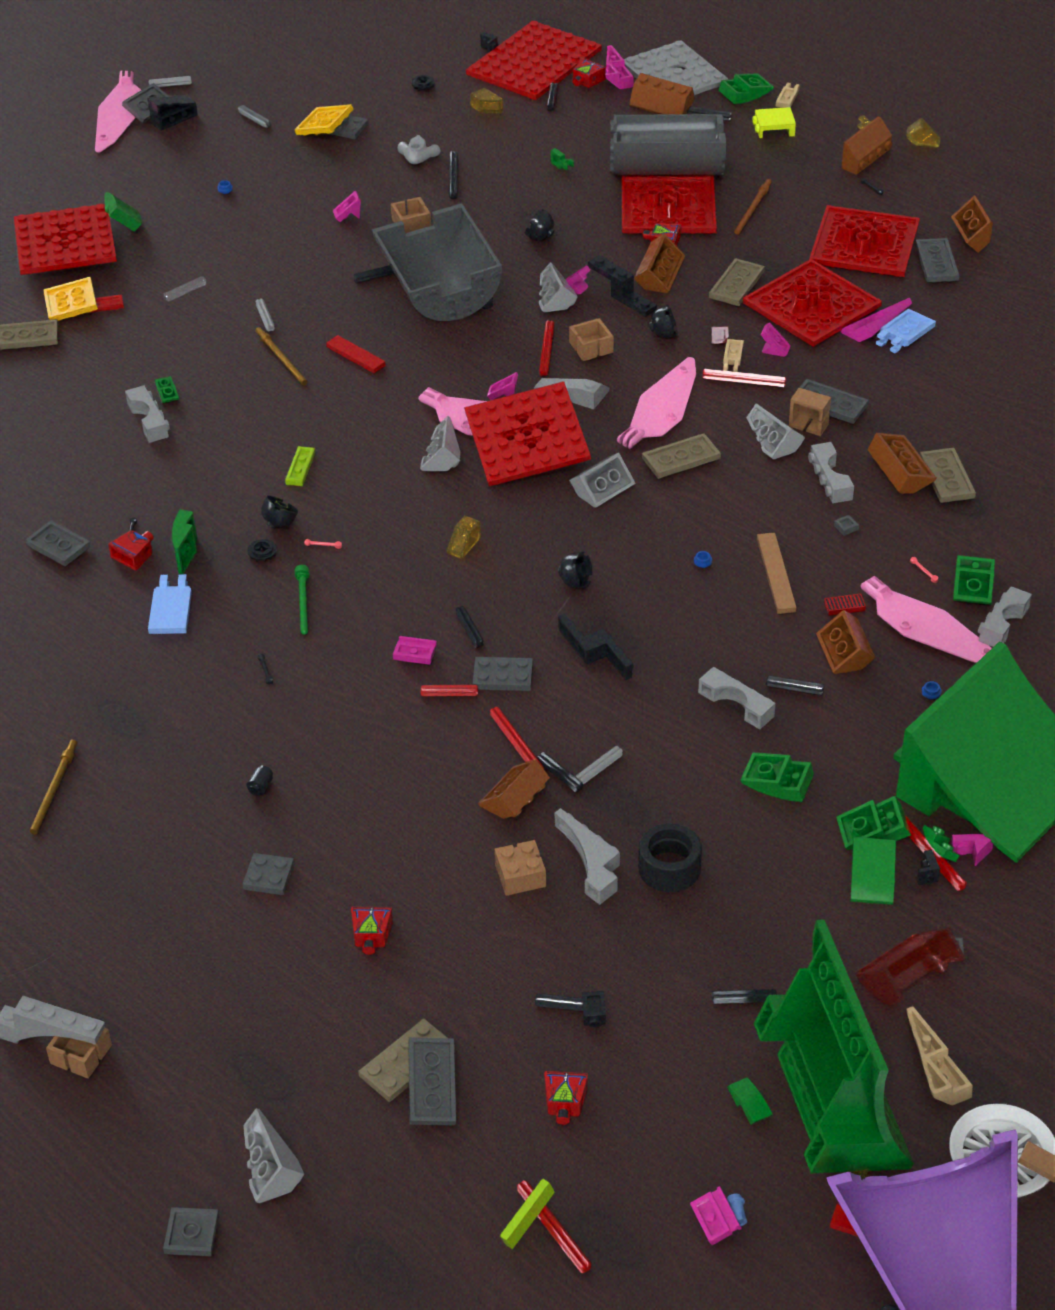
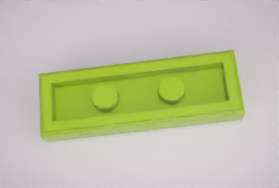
M298 446L285 479L286 485H304L316 453L315 448Z
M545 1179L539 1182L501 1233L500 1237L509 1248L513 1249L555 1193L551 1184Z

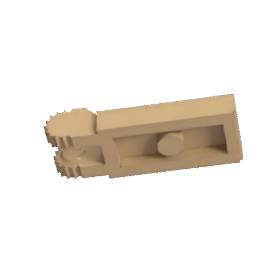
M787 83L776 100V107L791 108L798 95L800 85L796 84L794 88H791V83Z
M727 339L723 371H728V365H734L733 372H738L744 340Z

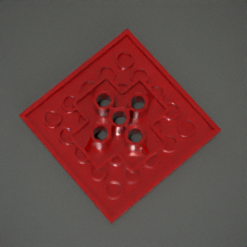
M622 175V233L643 234L644 230L653 231L656 223L681 224V233H716L714 175Z
M105 204L14 216L21 275L117 262L109 213L105 212Z
M827 205L809 260L812 259L823 266H830L832 268L837 267L847 270L878 273L880 275L905 277L920 218Z
M812 259L743 297V304L812 347L882 306L880 299Z
M564 381L464 407L489 487L591 460L587 443Z

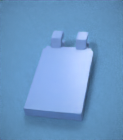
M907 309L881 327L880 333L877 334V338H880V340L876 341V345L882 347L886 345L889 339L891 344L894 345L890 348V351L897 353L902 346H909L934 328L936 321Z
M186 574L179 575L178 586H169L168 575H160V587H156L153 592L148 625L149 634L187 633L192 591L190 586H188V581H186Z

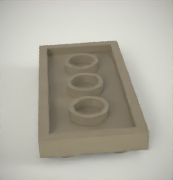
M735 258L709 292V298L739 306L743 301V297L747 296L764 273L765 266Z
M57 319L0 325V350L58 344Z
M705 433L642 453V459L658 479L721 458V453Z
M955 448L920 452L921 458L937 477L931 484L940 503L975 498L976 492Z
M424 1018L358 1071L359 1077L388 1102H391L409 1087V1037L447 1038Z

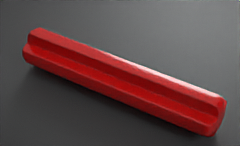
M477 685L421 686V696L478 695Z

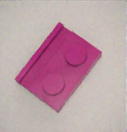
M399 636V641H397L393 652V660L430 665L435 648L437 647V641Z
M720 1186L717 1187L716 1191L708 1192L690 1203L711 1245L732 1235L733 1231L742 1229Z

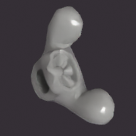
M420 135L412 138L409 144L400 142L397 147L398 152L404 155L411 164L422 163L430 157L438 156L441 152L440 147L436 144L426 147V141Z

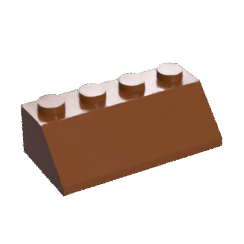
M640 73L634 82L629 105L659 115L686 114L695 100L693 87Z
M876 117L844 142L842 169L857 175L891 149L892 134L881 117Z
M662 234L650 243L634 279L645 290L668 293L685 254L665 234Z
M875 434L868 451L899 493L914 494L937 479L905 435Z

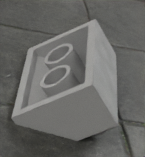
M619 453L607 457L569 480L577 495L594 508L636 484Z

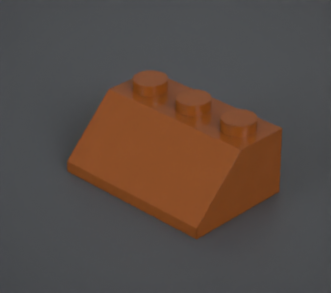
M974 195L951 218L966 243L979 253L991 241L993 222L977 196Z
M845 610L840 612L816 633L834 674L862 670L875 659V655L858 618Z
M536 759L513 766L482 798L478 805L503 819L511 816L514 818L522 812L521 808L524 805L529 804L534 799L533 795L545 788V783L550 777Z

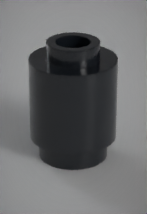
M259 766V768L254 770L246 784L251 794L263 795L273 779L272 770L267 766Z

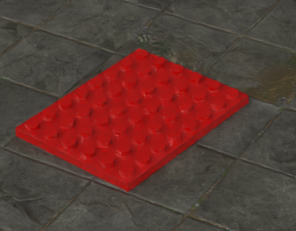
M531 21L494 48V50L468 67L466 75L537 100L549 91L552 82L558 84L573 72L575 66L583 58L589 60L600 52L602 45L583 37L575 36L572 33L555 29L549 25Z

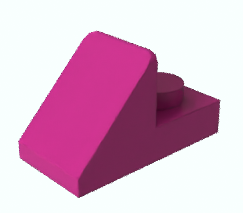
M356 191L333 210L334 216L339 222L347 218L350 213L358 219L360 218L361 200Z
M587 265L565 279L577 294H582L588 288L587 283L584 281L587 278L586 274L590 271Z
M770 322L767 323L761 333V336L766 341L762 352L783 357L787 356L791 345Z
M515 372L490 385L487 397L490 400H494L495 398H501L504 394L505 396L516 394L518 373Z
M983 834L952 835L951 845L954 847L953 851L960 855L972 854L974 866L993 849L991 839Z

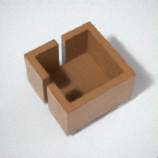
M421 197L407 200L408 215H406L405 201L391 203L392 220L394 223L402 221L405 233L431 226V213Z
M600 318L569 326V343L583 361L596 358L597 355L604 356L613 353L614 336Z
M798 388L790 402L789 426L803 431L809 421L813 419L806 432L821 436L829 425L831 397Z
M535 840L518 843L517 847L508 845L494 849L495 866L506 896L546 887V870Z
M104 1028L96 1044L54 1036L46 1050L50 1064L65 1070L70 1068L72 1073L89 1079L99 1064L98 1059H103L112 1046L109 1030Z

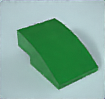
M758 73L735 74L733 80H721L718 91L733 104H741L762 97L773 90L774 86Z
M109 192L104 194L105 212L109 213L111 218L135 232L142 224L139 211Z
M182 509L178 511L172 527V542L179 575L184 574L197 553L195 543L197 541L194 514L192 511Z
M957 555L953 600L991 605L995 559Z
M753 752L740 781L747 787L763 794L784 800L803 802L814 772L811 762L792 761L790 755Z
M896 796L877 804L874 800H871L836 816L847 850H852L854 837L897 841L911 835L902 805Z
M853 838L850 902L893 905L896 840Z

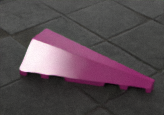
M612 45L607 46L606 79L619 89L632 88L634 85L633 75L625 67L624 59Z
M909 297L842 328L841 333L858 342L866 340L909 307L912 301Z

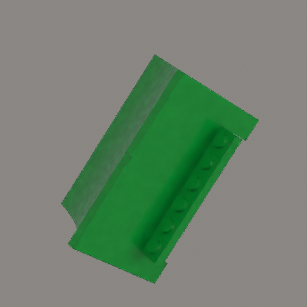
M999 641L905 729L903 746L894 753L893 758L900 763L896 797L929 817L940 806L945 807L972 823L985 837L991 839V842L1001 852L1017 863L1055 824V714L1029 683L1011 655L1007 645Z
M816 920L812 937V961L808 968L798 969L785 995H768L753 1023L760 1041H784L777 1056L810 1139V1143L804 1152V1157L811 1174L911 1169L914 1162L884 1093L888 1074L887 1065L825 920Z

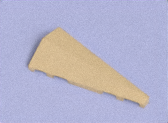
M913 1006L907 1008V1015L932 1096L950 1105H955L972 1098V1084L948 1056V1048Z

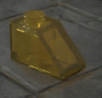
M486 88L471 93V107L481 113L503 112V99Z
M920 118L907 128L906 136L916 146L935 148L940 146L941 138L923 118Z
M464 515L454 528L447 553L463 559L481 538L480 521Z

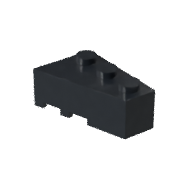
M187 95L147 98L151 124L160 131L198 115L196 102Z

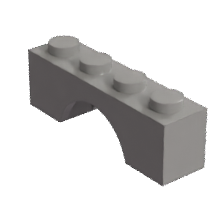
M145 385L126 390V400L133 414L147 415L141 421L143 433L148 442L151 443L169 437V423L167 420H164L163 412L159 410L157 401H153L151 391H147Z
M832 442L811 445L808 459L814 466L815 474L819 476L820 484L825 488L826 496L830 498L832 503L853 500L854 485L849 475L839 474L832 470L836 466L837 452Z
M1010 587L1007 592H1004L1000 602L995 603L992 613L989 612L985 622L980 624L978 633H980L979 642L992 647L999 641L1005 643L1010 629V624L1006 619H1022L1029 609L1032 594L1014 587Z
M715 667L711 668L699 679V694L713 702L722 699L737 701L745 708L744 720L758 729L765 726L775 716V702Z

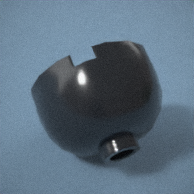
M544 209L542 211L539 210L531 219L530 229L526 228L525 235L534 241H542L547 237L550 238L555 231L553 229L554 219L552 215Z
M668 304L657 308L651 316L652 322H649L651 331H655L657 336L664 339L678 336V330L674 331L676 321L671 308L668 309Z
M267 495L261 507V514L264 520L267 521L266 524L274 529L289 526L298 513L297 508L292 504L288 503L286 505L283 503V499Z
M584 551L566 555L559 566L558 573L561 579L571 588L581 589L587 588L590 585L591 581H588L589 575H592V563L590 557L584 555L586 553Z

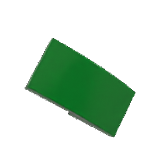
M171 376L155 379V386L162 403L179 400Z
M924 825L922 829L931 847L941 857L956 862L960 855L953 851L954 847L949 844L950 838L944 835L945 830L936 825L933 828Z
M747 1077L727 1086L736 1106L742 1107L750 1125L772 1115L765 1099Z

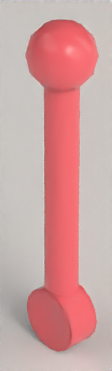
M310 539L304 541L306 546L322 545L334 546L336 549L342 548L340 541L335 543L311 541Z
M916 557L910 559L912 564H916L931 578V582H938V576L932 575L918 562Z

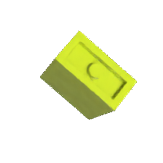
M790 107L755 110L752 122L755 125V133H758L759 138H763V131L787 129L789 137L795 136L796 122Z

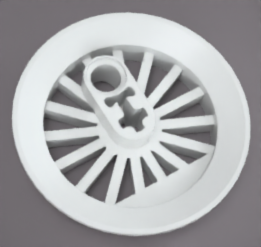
M988 1104L968 1111L956 1122L951 1132L949 1148L952 1161L970 1157V1154L981 1148H989L992 1135L1016 1129L1018 1139H1020L1018 1140L1019 1160L1023 1151L1022 1147L1025 1146L1027 1141L1055 1155V1138L1050 1129L1032 1113L1012 1105ZM966 1146L972 1150L963 1149V1147ZM1018 1163V1179L1024 1183L1022 1185L1018 1183V1197L1034 1193L1050 1181Z

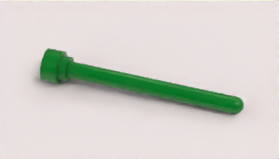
M298 565L295 567V578L299 581L300 632L302 635H306L308 633L306 580L309 578V568L306 565Z

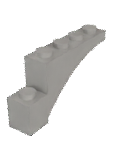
M560 808L555 812V827L565 834L579 852L587 874L585 894L600 905L617 892L618 877L612 871L620 866V852L616 847L605 842L601 836L589 830L585 824H581L570 813H566Z
M22 996L16 1008L5 1005L0 1012V1038L18 1044L19 1040L38 1036L66 1037L96 1044L105 1028L104 1021L26 996Z

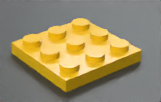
M352 104L316 107L295 129L296 135L306 136L309 134L333 133L334 129L341 125L342 121L354 110Z
M91 277L44 289L49 320L57 319L60 321L98 309Z

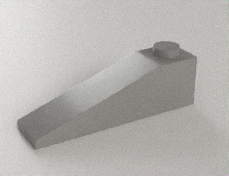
M550 262L540 274L542 290L539 292V295L542 299L539 301V306L543 312L566 310L576 302L577 295L554 264Z
M541 378L534 387L536 389L564 381L571 402L591 409H595L609 392V387L588 379Z
M757 403L746 417L752 430L757 435V441L761 443L762 451L772 459L796 452L805 439L803 435Z
M447 416L435 428L431 437L432 442L426 449L428 455L427 457L424 456L421 460L420 469L422 471H448L451 467H456L460 462L459 445L451 418Z
M256 1108L243 1127L245 1146L250 1151V1160L247 1161V1166L252 1171V1178L249 1180V1186L255 1201L262 1203L292 1192L301 1181L304 1172L298 1159L261 1110Z

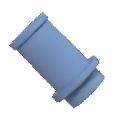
M731 1194L727 1197V1200L740 1225L743 1226L747 1223L743 1207L745 1200L740 1194Z

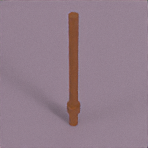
M767 179L760 186L758 194L734 230L735 234H740L762 197L769 191V186L772 183L771 179Z

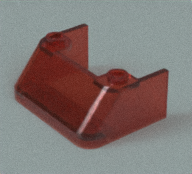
M950 928L919 932L910 936L858 970L855 975L859 982L882 1004L890 1006L904 1001L901 991L927 973L933 971L941 973L948 969L949 963L963 961L966 958Z

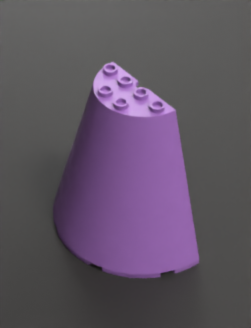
M1016 1129L992 1135L989 1148H981L970 1154V1157L954 1160L939 1166L891 1177L870 1176L861 1180L860 1175H855L851 1172L827 1177L831 1190L900 1310H1017L1018 1135Z

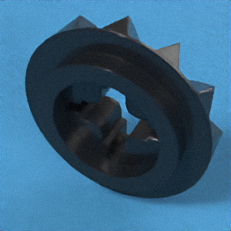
M420 75L412 80V86L419 91L430 90L435 84V80L427 75Z
M261 539L252 542L248 546L247 551L250 558L258 562L259 560L265 561V559L271 560L272 556H276L277 547L274 542Z

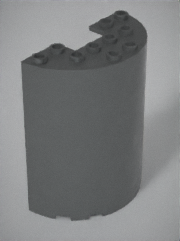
M722 114L614 115V120H611V134H613V138L610 139V173H613V175H724L726 137L725 133H723L724 123Z
M462 203L433 211L434 225L405 233L402 221L372 229L375 241L413 306L427 318L437 321H453L470 316L492 298L499 286L502 276V265Z

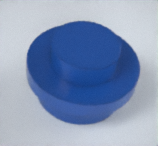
M223 180L219 182L217 189L222 194H228L233 190V186L230 181Z
M706 551L698 552L694 557V564L701 568L710 566L712 564L710 553Z
M934 681L925 683L922 687V695L928 699L939 698L941 695L940 685Z

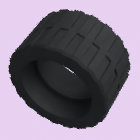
M676 823L659 824L648 829L639 841L638 868L641 879L648 886L658 891L679 892L680 890L688 889L698 880L699 873H701L702 844L699 837L688 827ZM671 852L680 854L686 859L676 863H666L654 857L661 853Z

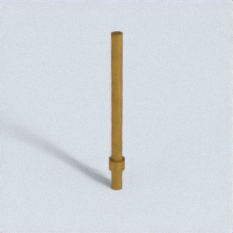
M257 327L255 332L260 336V340L268 345L303 386L306 385L308 381L275 345L271 336L260 327Z
M70 740L67 749L62 752L61 762L29 830L31 834L36 835L65 770L73 760V752L77 746L76 740Z

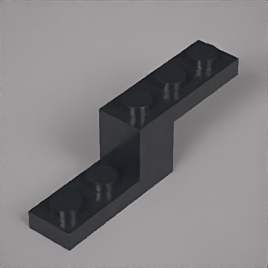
M601 255L588 261L589 268L611 280V297L644 317L657 309L655 303L634 292L633 274Z
M566 614L558 616V630L586 665L607 657L625 680L632 678V669L634 668L632 660L625 656L622 648L616 645L613 637L608 635L604 629L584 636L575 627L573 620H570Z

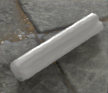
M190 76L152 79L149 80V85L154 83L161 88L191 85L192 82Z
M257 299L255 301L256 307L268 332L274 331L275 325L264 299Z
M618 746L613 747L575 777L585 784L623 755L622 749Z

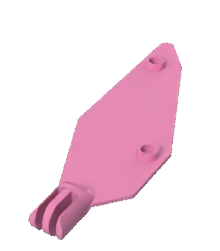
M122 70L120 71L118 85L98 107L96 152H102L114 144L136 118L122 106L124 100L141 91L140 88L133 84V71H131L130 77H128V71H125V76H122Z
M686 358L640 396L630 427L617 438L619 444L622 443L623 446L631 449L645 437L663 436L683 419L696 377L694 358Z
M430 387L418 398L420 402L436 409L440 422L449 416L454 429L471 436L472 433L464 407L487 402L448 397Z
M876 576L861 584V589L876 600L877 615L904 637L977 663L992 649L989 645L979 642L978 636L943 609L894 592Z

